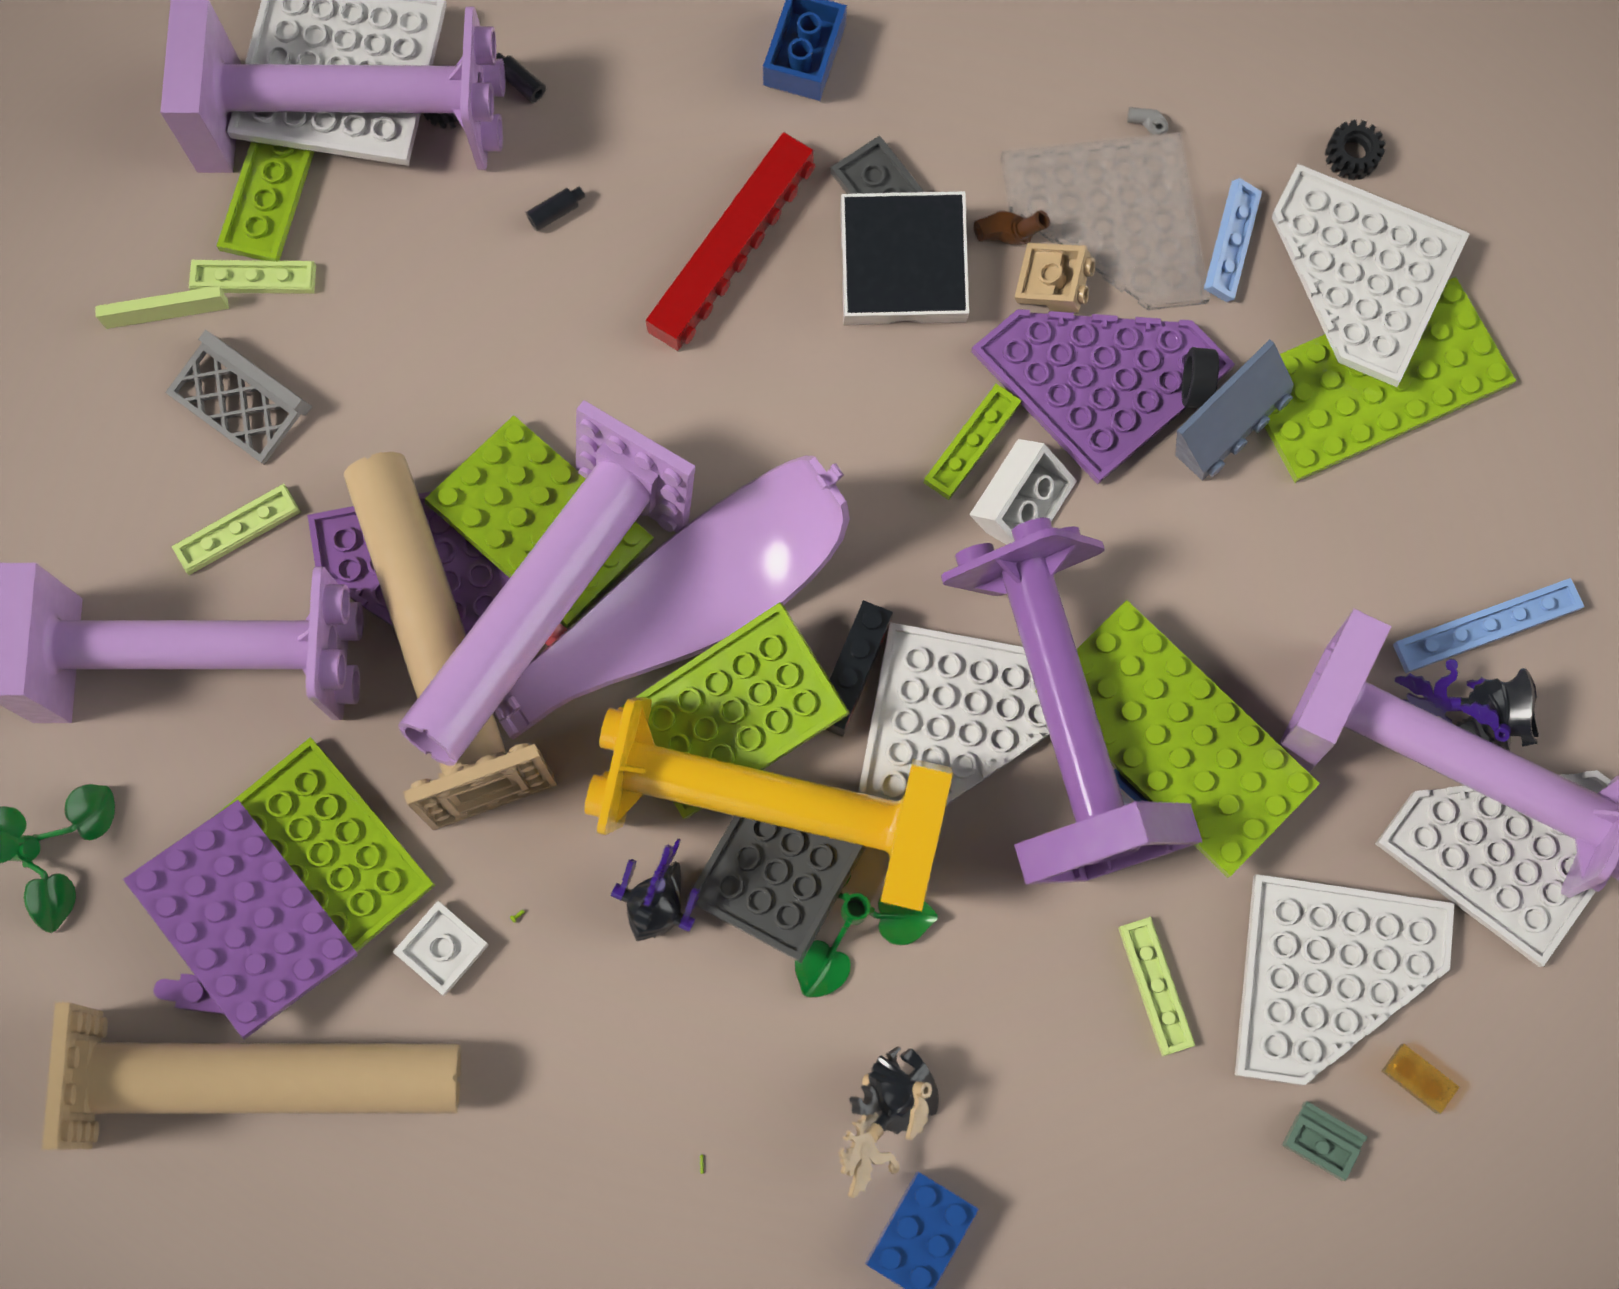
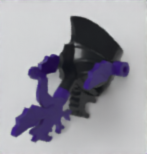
M1455 659L1446 661L1445 667L1451 673L1437 680L1434 690L1430 681H1425L1423 676H1414L1409 673L1407 676L1395 677L1396 683L1408 688L1415 695L1424 696V698H1420L1412 693H1407L1406 698L1408 699H1403L1404 701L1435 716H1440L1452 723V719L1446 716V712L1463 711L1470 716L1467 719L1463 718L1462 722H1457L1456 726L1510 751L1511 736H1521L1522 747L1538 743L1537 739H1535V737H1539L1535 720L1536 686L1531 674L1525 668L1520 669L1517 675L1508 682H1502L1498 678L1487 680L1483 677L1478 680H1468L1466 685L1474 689L1469 693V697H1448L1447 687L1456 681L1458 676V662Z
M679 838L674 846L669 844L665 846L653 877L639 883L632 890L628 889L627 887L637 863L636 860L629 859L622 883H616L612 890V897L627 903L629 925L637 942L652 937L656 938V936L672 929L674 925L687 932H690L694 925L695 918L690 916L696 905L700 890L697 888L692 889L684 914L680 913L681 868L679 862L674 861L671 863L681 842Z

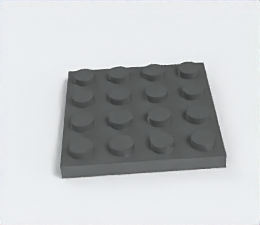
M734 816L693 888L700 890L695 906L802 963L866 846Z

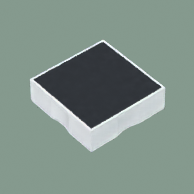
M965 191L841 194L843 325L889 324L897 321L920 323L966 322L969 315Z

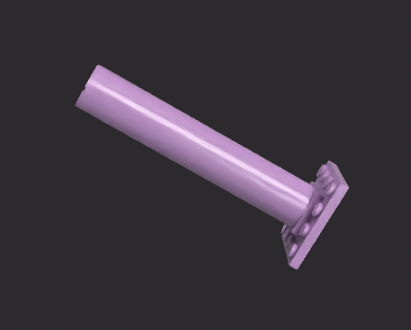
M583 400L576 409V470L578 474L586 478L400 721L398 726H400L399 730L404 737L424 754L430 753L432 759L448 766H454L640 515H647L656 520L666 531H674L676 533L689 523L695 465Z

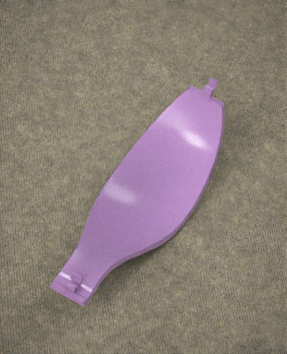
M805 455L790 460L742 486L659 546L567 631L531 661L493 712L508 736L514 740L551 712L575 698L703 653L777 603L781 602L785 605L814 579L830 561L844 539L850 517L847 502L836 486V483L844 476L836 463L831 465V468L826 472L815 456Z

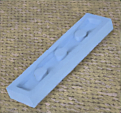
M1241 178L1231 182L1204 290L1225 302L1235 300L1262 191Z

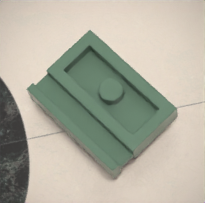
M1306 1101L1303 1102L1302 1108L1296 1116L1282 1146L1339 1180L1346 1181L1361 1152L1360 1149L1368 1137Z

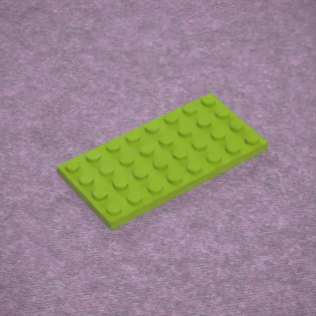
M1453 277L1447 281L1398 387L1338 363L1331 345L1324 334L1280 354L1294 383L1292 393L1290 394L1293 398L1281 411L1276 408L1268 416L1270 421L1265 426V429L1294 483L1510 387L1516 382V379L1457 277Z
M1128 600L1076 649L1112 766L1149 802L1190 803L1202 838V842L1194 846L1227 878L1235 873L1320 784Z

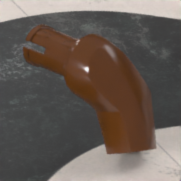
M1039 210L1027 218L1008 211H998L976 220L973 228L979 241L999 240L1009 245L1020 246L1031 242L1034 234L1047 229L1050 225V219L1043 210Z

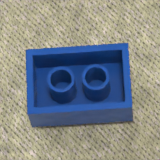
M785 0L763 64V86L821 101L846 26L847 5L830 0Z
M916 1171L867 1257L865 1264L904 1289H934L979 1209Z

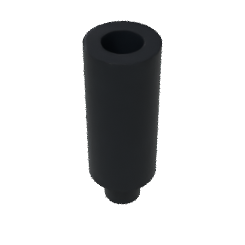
M497 53L496 59H503L505 80L530 102L536 103L545 94L546 86L511 55L505 57L501 53Z
M580 186L572 191L565 188L526 211L525 214L537 232L578 208L577 202L583 199L585 194Z

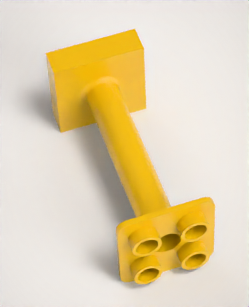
M628 698L624 707L620 706L618 709L608 708L602 725L600 747L614 750L610 771H605L603 776L593 775L584 807L586 815L599 817L597 824L598 834L607 835L623 827L627 812L643 795L879 849L887 852L890 857L880 902L922 911L953 776L951 767L912 759L905 795L901 800L893 801L656 746L648 724L652 699Z

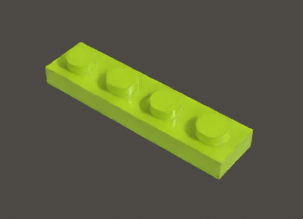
M996 383L924 478L923 483L950 500L1018 409L1022 400Z

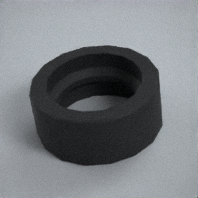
M1191 347L1188 351L1182 377V404L1184 407L1199 409L1216 392L1219 376V355L1216 349Z

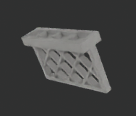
M205 329L198 339L202 342L165 393L256 460L265 464L300 415L306 416L312 406ZM206 354H209L214 359L215 371L200 373L199 363ZM221 364L224 365V366H225L226 368H228V369H222V370H221ZM235 373L238 377L239 388L224 391L222 376ZM216 377L218 392L203 395L201 379ZM195 381L196 396L184 398L178 394L185 382ZM245 381L251 386L245 387ZM261 392L263 406L248 408L246 393ZM240 394L242 410L227 412L225 397ZM218 398L220 414L209 416L205 414L204 401ZM269 399L272 400V401H273L274 403H276V404H270V405H269ZM197 402L198 408L192 403ZM283 408L289 413L281 425L272 426L270 410ZM264 412L266 427L251 430L249 414ZM242 416L244 431L231 433L229 431L228 418ZM220 419H221L222 425H220V424H219L218 422H216L215 420H220ZM266 433L268 444L259 453L253 449L252 435ZM245 437L246 443L239 438Z

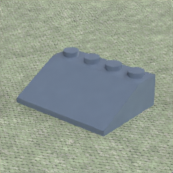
M1269 339L1177 430L1175 456L1202 481L1208 475L1214 477L1224 467L1225 462L1223 460L1231 452L1234 455L1239 453L1248 442L1245 438L1253 431L1256 433L1260 432L1270 421L1268 416L1276 408L1281 411L1293 398L1290 394L1292 393L1294 383L1272 340Z

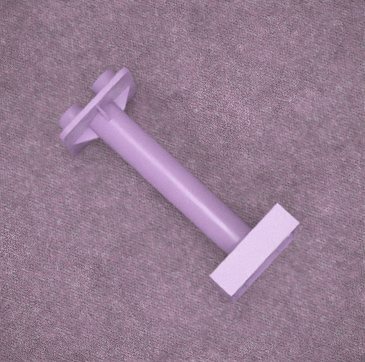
M171 0L160 113L197 173L234 172L236 139L230 138L227 133L232 112L454 113L466 133L477 169L486 170L488 151H502V119L500 114H494V97H504L505 68L503 59H496L497 44L494 26H480L476 9L473 6L465 8L463 56L456 66L242 64L209 0Z
M0 563V705L32 723H72L76 669H303L306 675L307 697L331 720L343 719L345 704L358 703L360 696V672L357 665H347L348 641H360L362 638L364 627L363 608L361 602H350L347 585L338 584L325 567H314L310 614L306 620H81L83 598L37 563Z
M1353 609L1327 644L1279 745L1303 768L1310 772L1335 745L1342 728L1346 727L1575 839L1577 854L1563 883L1561 894L1571 898L1590 888L1599 892L1606 885L1610 877L1619 880V775L1613 778L1605 789L1595 793L1366 682V679L1392 626Z

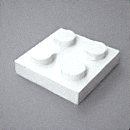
M437 901L393 953L441 995L445 996L489 944L441 902Z

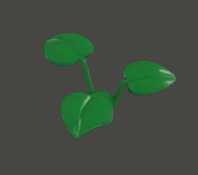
M87 784L74 789L68 795L64 807L66 818L73 824L69 827L43 834L23 835L27 826L23 814L13 807L0 806V863L19 861L22 862L24 868H30L40 875L41 879H33L27 883L24 891V903L34 923L47 933L55 932L71 913L76 900V891L72 881L66 875L55 873L48 877L44 869L32 862L40 853L41 846L39 842L44 839L74 832L76 829L84 840L90 841L104 835L110 828L115 814L114 796L107 785Z
M850 875L849 879L847 880L845 886H846V885L848 884V882L850 881L851 875ZM841 892L838 898L844 900L841 907V916L845 923L831 948L824 941L814 940L802 963L795 960V973L802 995L808 998L823 997L836 991L847 980L851 969V961L845 953L836 950L850 925L861 924L868 915H871L875 919H880L878 929L886 941L894 945L904 946L918 940L935 923L938 915L925 901L922 911L880 902L881 897L878 901L880 912L878 913L874 907H871L870 901L865 895L860 893L849 895L848 893Z

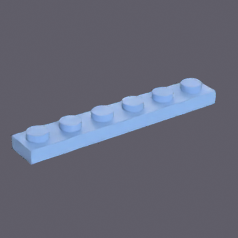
M1569 578L1396 641L1393 647L1407 674L1582 609L1584 604L1572 579Z

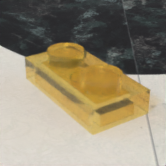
M1405 1044L1399 1045L1381 1070V1072L1435 1114L1443 1112L1459 1089L1457 1084Z

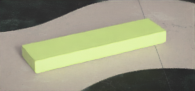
M191 260L189 289L196 290L218 286L223 293L314 294L316 264L314 261Z
M214 286L98 305L95 307L96 318L106 329L225 310L229 309L228 299L221 288Z
M282 484L171 547L185 572L191 575L298 515L301 511L286 485Z
M1148 917L1119 926L1118 930L1161 1055L1165 1056L1196 1046L1152 918Z

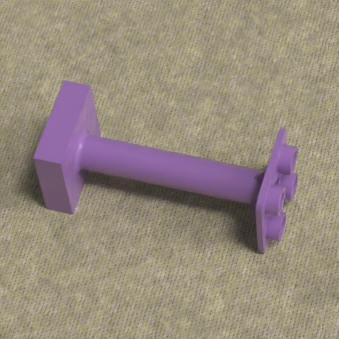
M1036 518L1015 526L1011 531L1014 542L995 550L993 544L982 543L959 551L955 555L958 567L948 570L941 575L943 585L992 596L1008 595L1076 821L1074 824L1014 844L1026 885L1086 882L1201 843L1202 838L1190 803L1136 801L1124 805L1054 578L1055 573L1104 552L1103 542L1081 535L1079 528L1076 526L1060 529L1052 527L1049 518Z

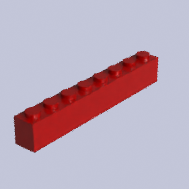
M782 132L645 320L649 334L676 351H679L683 344L687 345L690 343L696 333L695 327L701 319L705 321L713 310V302L718 295L722 297L727 292L731 283L730 279L734 273H740L748 260L747 255L752 248L756 250L761 245L765 237V230L769 225L774 226L782 213L781 208L786 201L790 203L795 198L799 189V183L803 178L807 180L811 176L815 168L813 149L787 133Z

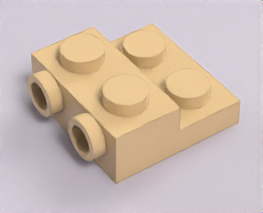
M1027 243L1014 297L1016 302L1019 304L1047 305L1049 311L1079 313L1081 304H1086L1088 301L1089 288L1086 286L1087 276L1092 277L1094 275L1095 259L1091 257L1087 246Z

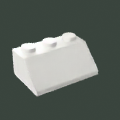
M1018 439L969 515L987 534L1007 545L1014 542L1011 531L1015 526L1036 518H1049L1052 521L1077 480L1044 443Z

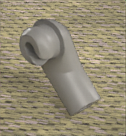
M1129 107L1127 122L1143 124L1156 137H1161L1167 133L1168 123L1158 110Z

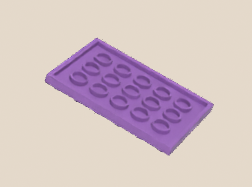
M239 800L123 878L126 885L243 1040L358 956L356 950Z

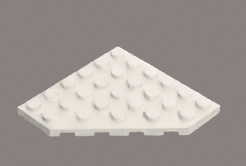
M1297 164L1273 212V222L1338 363L1398 387L1470 233Z
M890 622L858 793L893 801L901 800L905 795L912 759H917L952 768L953 776L946 805H948L1048 737L1050 734L1038 695L1035 692L1036 688L1024 648Z
M1597 770L1568 775L1560 774V776L1595 793L1605 789L1611 782L1610 779ZM1467 786L1420 790L1411 793L1375 843L1538 967L1546 964L1596 892L1590 888L1571 898L1561 894L1563 883L1577 854L1575 839Z
M1258 874L1254 875L1235 1076L1295 1085H1306L1318 1073L1344 1055L1353 1045L1366 1035H1369L1384 1023L1388 1017L1424 991L1427 986L1450 970L1455 903Z

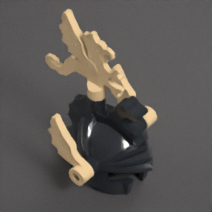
M897 1046L886 1053L888 1059L880 1055L876 1063L873 1064L871 1073L863 1077L861 1089L864 1093V1099L853 1096L849 1099L852 1104V1113L862 1115V1119H858V1122H852L857 1134L854 1136L851 1131H847V1135L843 1136L845 1141H852V1146L846 1148V1153L844 1148H841L839 1151L842 1164L841 1173L853 1176L848 1193L850 1198H855L860 1191H865L867 1183L871 1180L872 1164L882 1165L885 1162H889V1171L892 1174L898 1173L900 1164L896 1161L895 1156L891 1152L880 1153L875 1145L885 1131H892L894 1134L907 1131L905 1138L912 1140L916 1137L917 1133H922L923 1126L928 1122L927 1114L933 1116L938 1111L939 1094L937 1085L928 1067L913 1048H909L899 1055L901 1060L914 1068L910 1075L902 1071L896 1061L898 1052L901 1050V1047Z

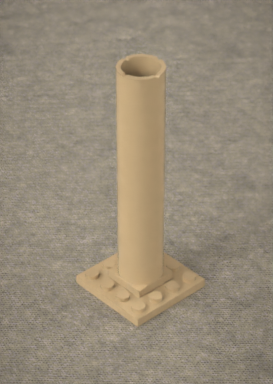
M380 452L372 454L369 459L364 457L352 463L345 470L344 478L418 699L465 638L466 633L407 460L403 454L398 452ZM492 714L454 766L438 762L442 772L438 774V779L431 781V779L427 778L411 784V789L405 790L403 793L407 805L432 830H436L557 786V783L536 744L530 746L529 743L518 744L509 749L510 753H506L498 726Z
M55 1002L42 1150L92 1149L93 1142H97L99 1136V1122L95 1121V1114L458 1113L461 1084L457 1081L458 1077L461 1076L460 1044L101 1042V1038L106 1037L108 1029L107 1017H103L104 1011L71 1002Z

